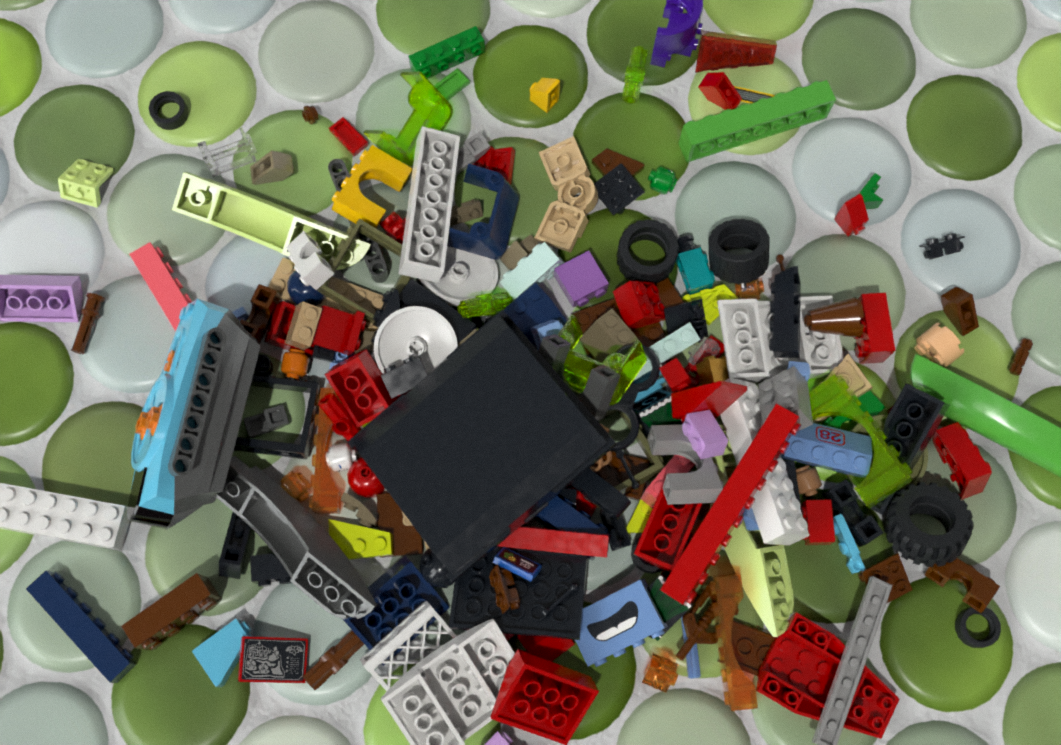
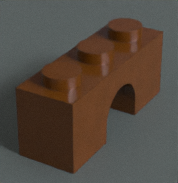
M258 284L250 300L252 309L246 321L240 320V323L257 340L259 345L272 320L276 305L282 300L278 291Z
M958 558L951 563L946 562L944 566L934 564L924 574L942 588L949 580H958L963 583L966 588V595L962 601L980 613L984 611L1000 588L993 579L984 576L972 565L966 564Z

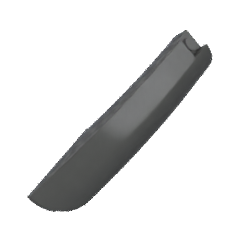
M233 456L224 489L216 494V498L243 519L260 536L290 575V582L321 608L342 619L356 617L358 619L369 614L377 606L374 598L352 563L326 530L297 500L257 466L250 468L239 458Z

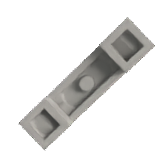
M480 131L464 141L465 145L458 150L455 176L466 170L468 163L474 164L491 148Z

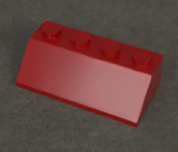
M661 488L634 555L671 573L681 557L702 503L668 505L663 488Z

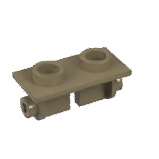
M472 199L471 201L461 203L462 207L452 206L450 226L483 217L480 201Z

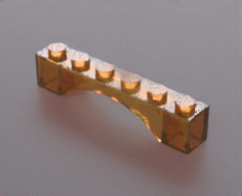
M321 388L320 394L317 395L316 399L317 406H319V400L326 394L332 393L338 398L333 388ZM320 407L319 414L315 415V426H318V432L314 434L313 440L314 446H316V454L312 456V466L315 467V473L311 475L310 480L311 487H313V495L309 497V508H312L315 514H340L342 494L336 487L326 462V452L329 449V443L334 432L332 429L333 423Z
M739 573L714 575L713 581H710L709 584L711 595L715 594L716 603H712L714 617L718 616L719 624L715 625L716 637L721 639L718 655L719 660H723L724 669H721L722 683L726 682L727 691H723L725 705H729L731 711L757 709L755 685L739 667L732 647L731 629L733 618L739 603L744 597L741 575Z

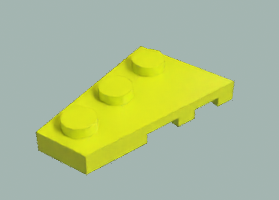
M328 519L329 535L349 560L394 555L392 533Z

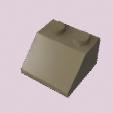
M611 309L597 319L579 340L600 365L610 367L616 352L625 345L637 344L638 338L617 313Z

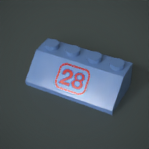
M813 423V425L798 431L795 436L791 435L788 440L790 445L784 454L780 453L783 459L863 478L869 475L872 460V441L870 436Z

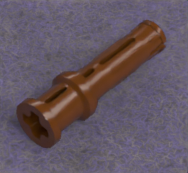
M87 293L85 307L81 310L83 317L71 349L72 352L83 355L85 353L94 321L99 318L101 303L105 301L104 297L94 293Z

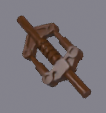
M735 572L723 589L716 588L711 584L703 586L701 589L702 593L695 601L692 610L682 616L688 639L676 654L680 660L683 661L694 644H716L719 632L722 628L726 627L733 616L738 614L739 609L734 605L732 597L729 595L739 582ZM709 597L713 602L710 603L707 611L703 613L704 615L701 616V620H698L696 623L694 614ZM722 608L725 614L718 622V627L713 633H707L705 630L708 629V625L712 623Z

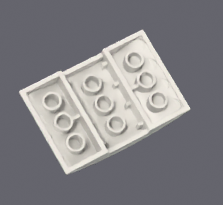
M801 297L800 358H775L773 351H770L769 341L773 339V332H770V320H774V313L770 312V301H757V299L718 300L717 304L729 378L748 382H763L787 370L789 361L809 363V379L829 376L830 372L844 360L840 335L809 331L808 327L804 326V315H807L808 310L833 303V297Z
M494 619L488 620L458 635L422 659L382 696L381 701L410 745H466L464 741L492 721L491 714L506 669L515 653Z

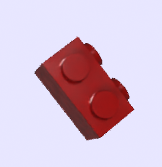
M831 500L804 501L801 504L802 515L807 522V529L810 535L802 539L805 540V545H831L835 542Z

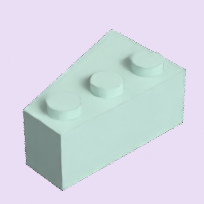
M545 242L539 243L532 249V253L528 257H523L517 263L518 266L515 269L509 270L503 275L500 283L515 300L535 282L539 285L546 278L548 280L553 278L554 268L565 262Z

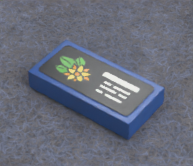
M503 547L493 560L494 564L530 582L537 576L542 565L506 547Z

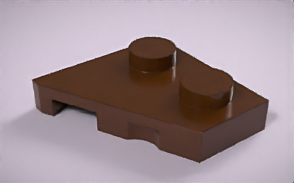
M607 148L594 157L591 162L603 176L620 163H622L632 177L641 172L645 167L643 163Z

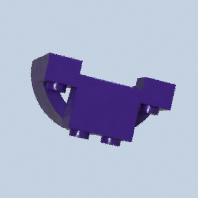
M666 0L663 17L668 18L669 22L667 28L658 27L651 65L665 68L666 61L671 60L672 54L691 57L692 50H696L699 40L695 39L696 34L700 35L703 23H699L703 10V0Z

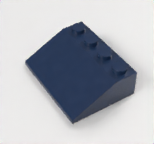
M536 282L503 309L536 349L531 331L533 326L549 320H558L564 327L565 334L563 335L565 340L575 333V330L557 306Z
M403 556L368 587L377 606L362 618L349 617L343 620L367 648L371 650L423 602L427 601L439 616L450 607L434 588L424 580L423 575L406 556ZM434 616L427 622L426 628L436 620ZM414 633L410 637V642L413 641L419 635V633ZM397 648L393 652V657L404 648Z

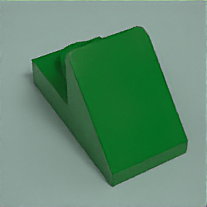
M874 173L859 193L863 196L866 209L878 208L883 202V199L875 194L880 187L877 183L881 179V176Z

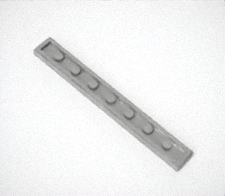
M874 576L869 578L814 733L812 743L817 745H837L892 589L893 585Z

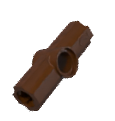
M351 631L336 646H332L303 678L314 690L318 689L332 674L335 675L348 663V659L364 643Z

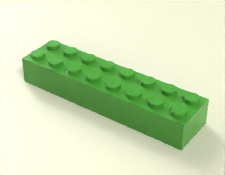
M827 80L822 82L815 81L803 88L797 87L790 92H780L768 99L761 98L752 104L746 103L733 110L726 109L714 116L708 115L698 121H689L683 125L678 144L686 163L826 119L836 98Z

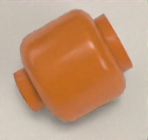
M290 349L289 352L284 353L281 371L287 374L286 377L299 380V376L302 377L307 374L309 357L305 355V351Z

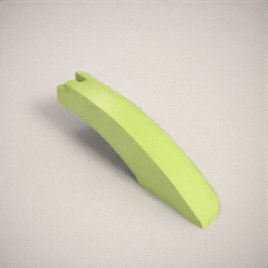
M183 172L172 208L173 211L225 229L286 256L290 255L286 247L305 231L318 243L323 252L320 256L329 262L332 256L336 257L339 253V250L336 248L341 240H346L349 236L346 232L308 216L189 172ZM355 237L336 270L345 269L356 264L364 257L371 244Z

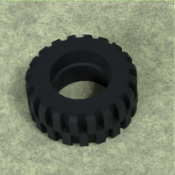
M919 482L916 486L910 484L905 489L899 490L891 501L884 520V531L887 533L886 538L889 543H893L892 548L897 553H902L901 557L906 560L908 558L913 560L914 564L920 565V563H923L926 567H933L934 564L944 566L946 562L951 563L965 549L974 528L973 516L971 511L967 510V503L964 500L961 501L959 499L960 496L955 491L952 493L948 487H939L937 483L930 482L927 485L925 482ZM914 514L933 516L943 524L946 533L942 535L924 533L912 523L910 516Z

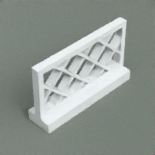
M425 601L367 652L360 661L365 669L388 691L391 679H400L407 673V664H417L423 659L424 649L436 650L442 646L440 645L441 634H450L452 638L457 636L432 606ZM434 616L438 620L437 630H426L427 622ZM414 633L422 634L421 645H409L410 637ZM437 634L436 645H425V635ZM397 648L405 649L404 660L393 659V652ZM409 649H420L419 660H408ZM381 663L389 664L388 675H378L374 669ZM392 664H404L403 675H391Z

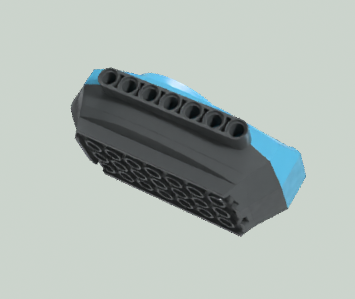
M195 299L181 309L179 315L180 322L162 372L154 383L137 420L132 445L131 465L134 469V475L127 506V518L132 522L165 530L173 527L203 505L214 503L217 497L216 494L223 491L261 347L230 309L200 299Z

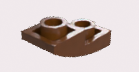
M668 278L655 284L665 308L684 303Z

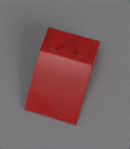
M284 301L276 305L264 342L285 350H302L285 344L296 308L295 305ZM311 344V347L302 350L306 352L305 355L312 356L314 345Z
M718 381L671 393L673 418L681 419L682 423H684L688 413L710 410L716 419L748 390L747 386Z

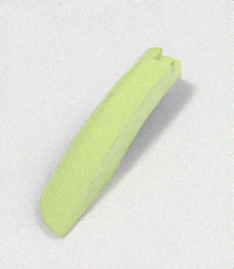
M719 425L728 439L724 425ZM729 441L723 455L712 457L713 463L717 465L719 479L723 482L724 486L737 467ZM743 519L739 528L734 527L731 532L732 539L725 548V551L753 607L772 636L778 637L787 630L790 614H793L794 608L793 589L784 545L764 544L760 530L748 531Z

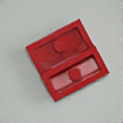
M490 146L491 148L472 165L500 173L511 185L515 150L512 147L494 149Z

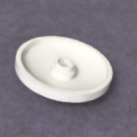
M447 246L444 273L439 282L436 283L420 279L425 289L449 306L471 307L484 302L491 296L498 281V268L494 259Z
M421 306L405 307L389 315L380 325L374 340L376 363L383 374L385 373L383 369L394 364L396 367L404 365L403 360L413 355L415 358L421 357L428 374H431L447 360L448 355L458 348L457 338L450 323L438 312Z

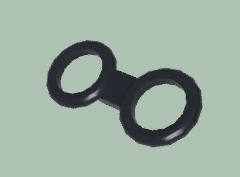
M642 344L625 345L616 352L612 359L611 369L618 373L620 378L613 401L610 402L607 411L618 410L623 412L629 418L631 424L629 435L624 440L616 442L617 445L611 449L613 451L626 449L634 443L640 426L638 417L632 409L637 394L652 387L659 377L660 363L658 357L652 349ZM628 353H641L649 359L652 370L651 375L646 381L638 384L630 383L621 375L619 369L620 361Z

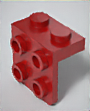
M325 305L322 306L312 344L345 355H351L354 351H357L361 339H358L359 333L364 330L366 320H364L365 313L356 311L354 314H350Z

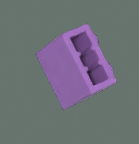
M589 251L554 268V277L573 308L586 305L590 299L595 296L599 298L606 294L609 283Z

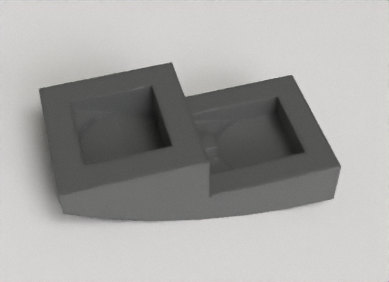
M283 405L265 409L263 413L243 418L248 437L251 439L289 425Z

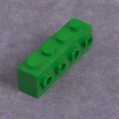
M474 26L409 55L410 68L419 83L485 53V40L477 26Z

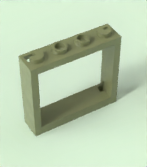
M359 219L356 224L351 223L346 231L349 236L346 240H341L336 248L339 250V253L336 257L332 256L328 263L335 273L358 232L401 257L402 244ZM400 275L393 288L397 289L400 293L411 277ZM332 276L317 289L318 292L350 311L365 313L364 319L372 324L374 323V320H372L374 314L327 287Z
M618 410L607 411L605 418L617 412ZM618 411L623 421L630 430L631 424L629 418L623 412ZM641 425L639 426L636 441L653 466L633 476L640 485L656 477L664 468V461L661 455L651 454L647 441L648 437H645L641 432ZM630 478L615 486L622 494L633 490Z

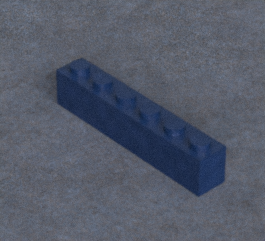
M44 571L26 590L109 683H118L137 665L133 660L134 655L127 648L123 649L118 644L120 639L115 634L107 632L105 629L106 624L99 617L95 618L91 614L92 609L87 603H81L78 600V593L72 587H67L63 583L65 579L61 574L56 571Z

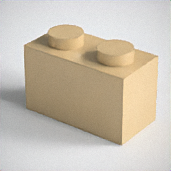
M306 302L296 305L285 344L302 350L311 347L322 308Z

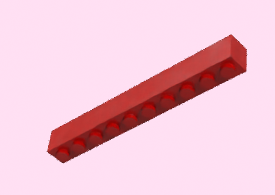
M776 403L660 590L684 606L694 601L697 596L695 590L698 585H703L709 576L707 573L711 565L715 566L721 555L718 553L723 546L726 548L732 539L731 532L734 527L738 529L744 519L742 514L746 509L750 510L755 502V498H753L757 490L761 491L767 482L765 477L768 472L772 473L779 462L777 461L780 453L784 454L790 445L788 440L791 435L795 436L801 428L798 415Z

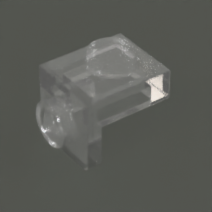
M704 337L698 345L694 344L689 350L688 354H690L688 362L695 366L705 350L711 355L717 356L721 348L713 339Z

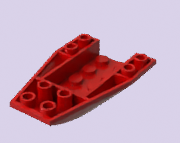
M795 612L788 620L787 630L782 635L775 637L759 669L756 691L794 714L819 721L845 645L834 634ZM866 665L864 666L843 728L882 739L900 699Z

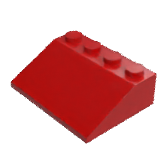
M518 649L506 669L491 719L567 745L599 690L592 677Z

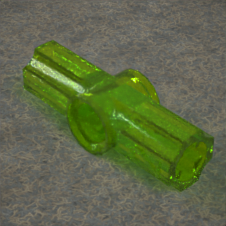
M642 46L632 47L629 65L626 68L622 100L627 104L638 103L640 87L643 84L648 50Z
M508 292L489 293L461 300L457 308L458 313L463 318L496 314V311L505 309L513 301L512 296Z

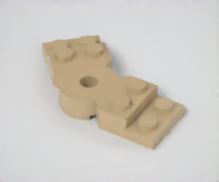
M574 136L539 152L550 182L555 191H558V200L550 203L534 237L538 242H545L550 246L570 253L577 238L582 237L588 224L586 214L591 212L598 202V191L593 181L589 178L590 172Z

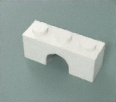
M305 231L286 247L290 253L289 259L295 264L294 269L301 275L299 279L307 287L311 285L317 290L334 275L329 263L320 256L323 252L318 243Z

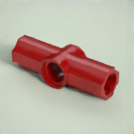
M326 394L319 400V407L333 423V431L343 436L347 442L362 430L360 427L357 428L345 407L334 394Z

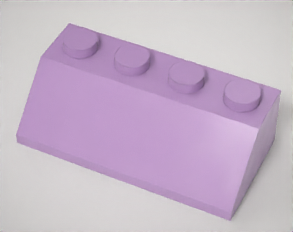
M0 275V321H80L83 298L80 276Z

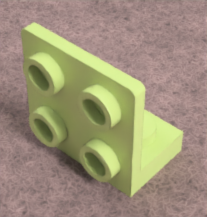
M77 159L58 178L61 198L98 207L101 204L99 187L114 172L113 168L84 159Z

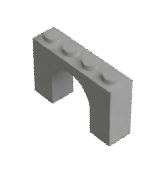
M651 425L647 441L652 455H680L692 461L698 469L691 473H669L666 475L662 488L667 504L714 503L723 490L724 485L719 479L717 465L713 463L712 457L699 458L696 451L693 450L688 437L684 435L682 425Z

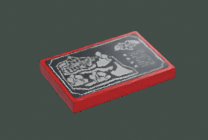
M242 636L238 682L305 683L303 676L306 674L308 639Z

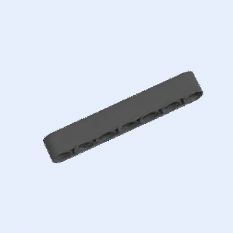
M333 159L328 164V170L336 191L340 192L344 179L346 177L350 178L345 163L341 159ZM338 169L342 170L339 173H334ZM358 232L356 235V237L359 239H361V237L364 236L360 232ZM367 238L364 241L371 245L363 258L373 281L383 283L389 276L386 263L378 244L372 239ZM370 252H376V255L373 257L367 256ZM377 269H383V272L380 274L374 273Z

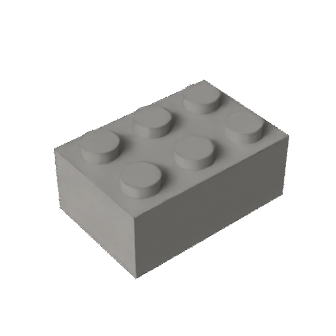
M795 366L758 384L762 425L776 403L800 417L799 423L801 428L799 431L813 425L808 383Z

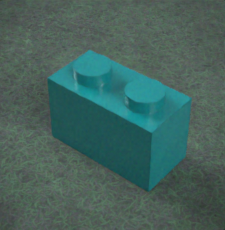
M701 247L679 253L676 264L687 293L692 295L699 293L701 290L711 289L715 282L713 272L709 271L707 266L708 258L705 253H702Z

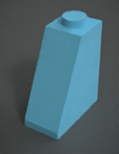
M234 619L192 650L215 687H223L239 662L241 637H252L249 633L252 629L245 620Z

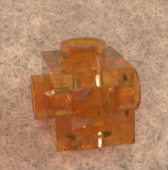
M653 653L646 667L642 683L667 693L670 685L674 686L677 681L678 673H675L677 663Z

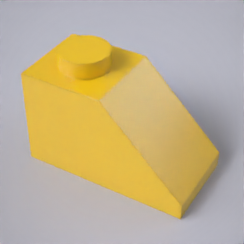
M541 78L538 83H533L529 90L530 101L548 113L559 101L560 80Z

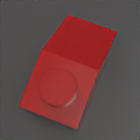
M724 72L707 73L698 86L708 101L724 110L736 109L742 100V97Z
M861 194L845 202L834 218L847 237L854 233L858 235L863 232L869 220Z
M677 358L659 368L666 384L673 393L687 390L692 384L688 374Z

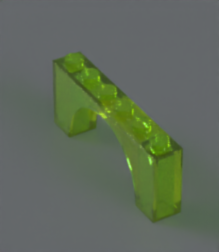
M833 375L809 392L812 420L826 416L847 417L861 424L870 434L874 446L872 467L866 478L854 488L870 509L911 482L910 474L913 472L906 462L901 464L897 459L900 454L894 446L888 447L884 440L887 437L880 428L875 429L871 424L874 421L867 411L863 413L859 408L861 402L856 395L850 396L847 392L849 386L844 379L840 378L838 380L836 375Z

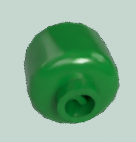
M659 166L656 170H651L647 180L650 181V189L665 195L673 191L678 179L675 178L676 174L674 171Z

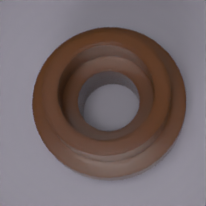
M304 106L302 116L305 122H309L312 125L319 119L318 113L314 106Z

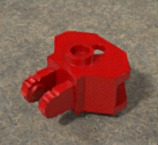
M393 211L380 222V226L384 229L387 236L400 244L403 243L406 218L401 219Z

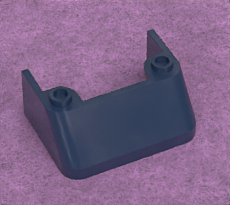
M468 163L463 182L497 192L489 224L476 222L472 225L470 233L450 228L447 246L497 260L502 258L505 253L519 195L500 173Z

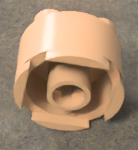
M935 323L916 339L917 345L914 348L919 355H925L930 361L946 368L964 354V348L960 350L958 345L961 342L946 326L941 328L939 327L940 323Z

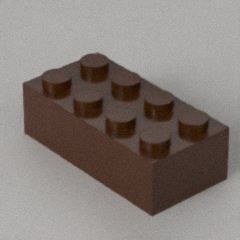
M196 573L121 627L135 648L153 651L163 644L162 640L168 636L173 637L178 634L183 625L195 622L199 618L200 613L218 605L217 601L221 597L208 577Z

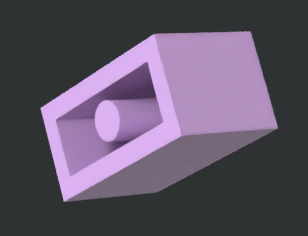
M705 410L688 413L682 425V430L699 458L705 459L723 455L729 440L711 411Z

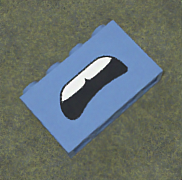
M645 578L583 609L580 640L575 641L587 666L594 664L595 667H598L608 662L606 657L613 654L616 658L626 653V647L632 645L633 648H636L646 643L644 638L651 635L654 639L665 633L663 629L668 627V625L663 622L646 588L648 584Z

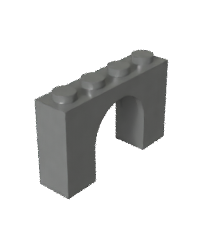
M556 334L544 337L539 348L540 354L597 421L605 418L620 375L607 366L601 365L591 370L584 391H576L569 385L564 375V363L571 343Z

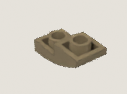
M344 492L340 500L345 504L344 508L355 512L356 509L358 510L356 517L360 520L359 524L367 528H371V526L378 527V522L372 513L360 501Z

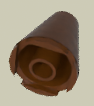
M851 297L808 310L807 315H804V326L808 327L809 331L854 338L861 337L864 329V324L860 325V318H864L861 301L857 297Z

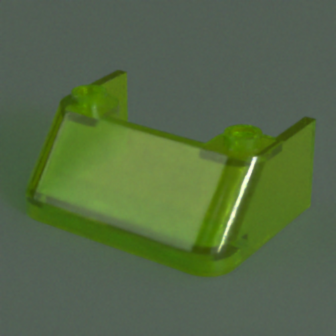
M402 72L400 76L412 87L407 99L409 105L414 110L396 138L380 130H365L363 133L380 150L395 159L413 166L416 141L422 126L443 132L452 117L453 108L422 72Z
M571 315L557 334L571 343L564 363V375L569 385L576 391H584L591 370L601 365L607 366L620 375L609 405L619 402L647 361L639 340L635 341L626 356L620 353H612L606 357L603 363L572 351L579 342V338L583 335L574 315Z

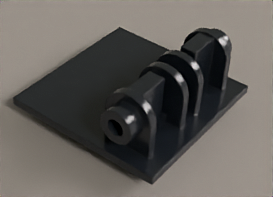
M622 163L594 183L599 199L613 216L617 213L618 215L624 213L626 206L645 193Z
M702 299L663 309L668 335L690 322L701 339L698 343L706 341L705 338L708 337Z

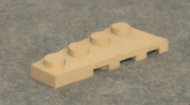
M849 354L845 356L844 360L830 372L831 374L809 396L813 423L818 424L873 388Z

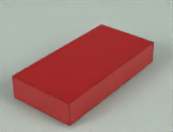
M344 117L329 127V131L354 157L369 145Z

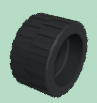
M645 219L636 221V223L629 225L624 230L622 237H620L616 257L619 270L627 280L657 284L669 277L677 260L679 250L678 239L672 229L657 220ZM637 241H653L663 249L666 257L658 265L644 266L637 263L631 257L629 247Z
M732 219L719 224L712 230L708 239L709 265L716 277L728 283L742 284L757 280L760 276L764 275L769 266L770 237L762 225L752 220ZM733 248H745L752 252L734 255L726 251Z

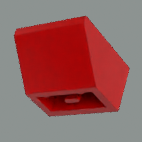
M629 281L613 291L623 322L629 328H641L665 320L663 310L665 307L661 302L659 290L655 283Z

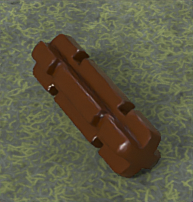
M1021 339L1020 347H1018L1012 360L1014 363L1009 368L1010 374L1016 376L1021 374L1023 369L1021 367L1025 365L1030 353L1028 351L1031 350L1033 345L1032 340Z

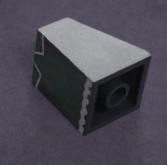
M659 389L633 405L632 409L638 417L639 424L642 427L641 432L645 437H648L651 425L683 424L681 419L673 418L671 392Z
M666 570L647 587L663 622L668 625V627L663 629L665 633L693 606L699 597L697 594L691 604L687 603L684 606L662 592L660 589L670 575V572ZM664 634L656 637L655 639L658 641Z

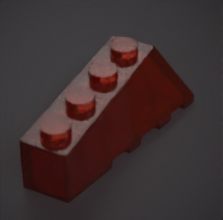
M701 30L695 73L707 70L715 71L725 68L734 69L743 66L752 67L773 64L777 49L776 41Z

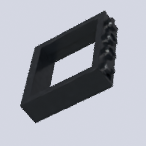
M253 374L250 386L310 393L300 444L237 437L234 451L308 459L321 394L319 383L313 380L296 381V379L291 377L280 379L273 375L256 376Z

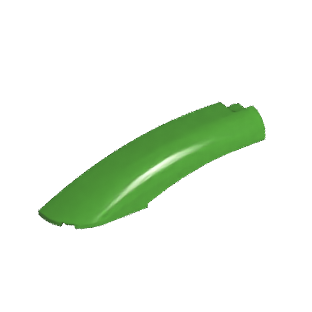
M915 354L910 370V379L912 380L913 387L949 404L950 406L944 415L945 417L954 422H959L961 426L1061 478L1060 427L980 385Z

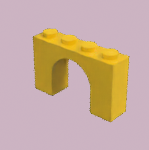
M372 145L368 151H363L359 159L361 162L354 164L350 172L352 175L350 178L346 177L341 185L342 190L335 192L331 200L334 202L331 210L355 224L361 219L377 229L386 210L368 200L361 193L359 183L364 180L374 179L400 192L408 181L413 169Z

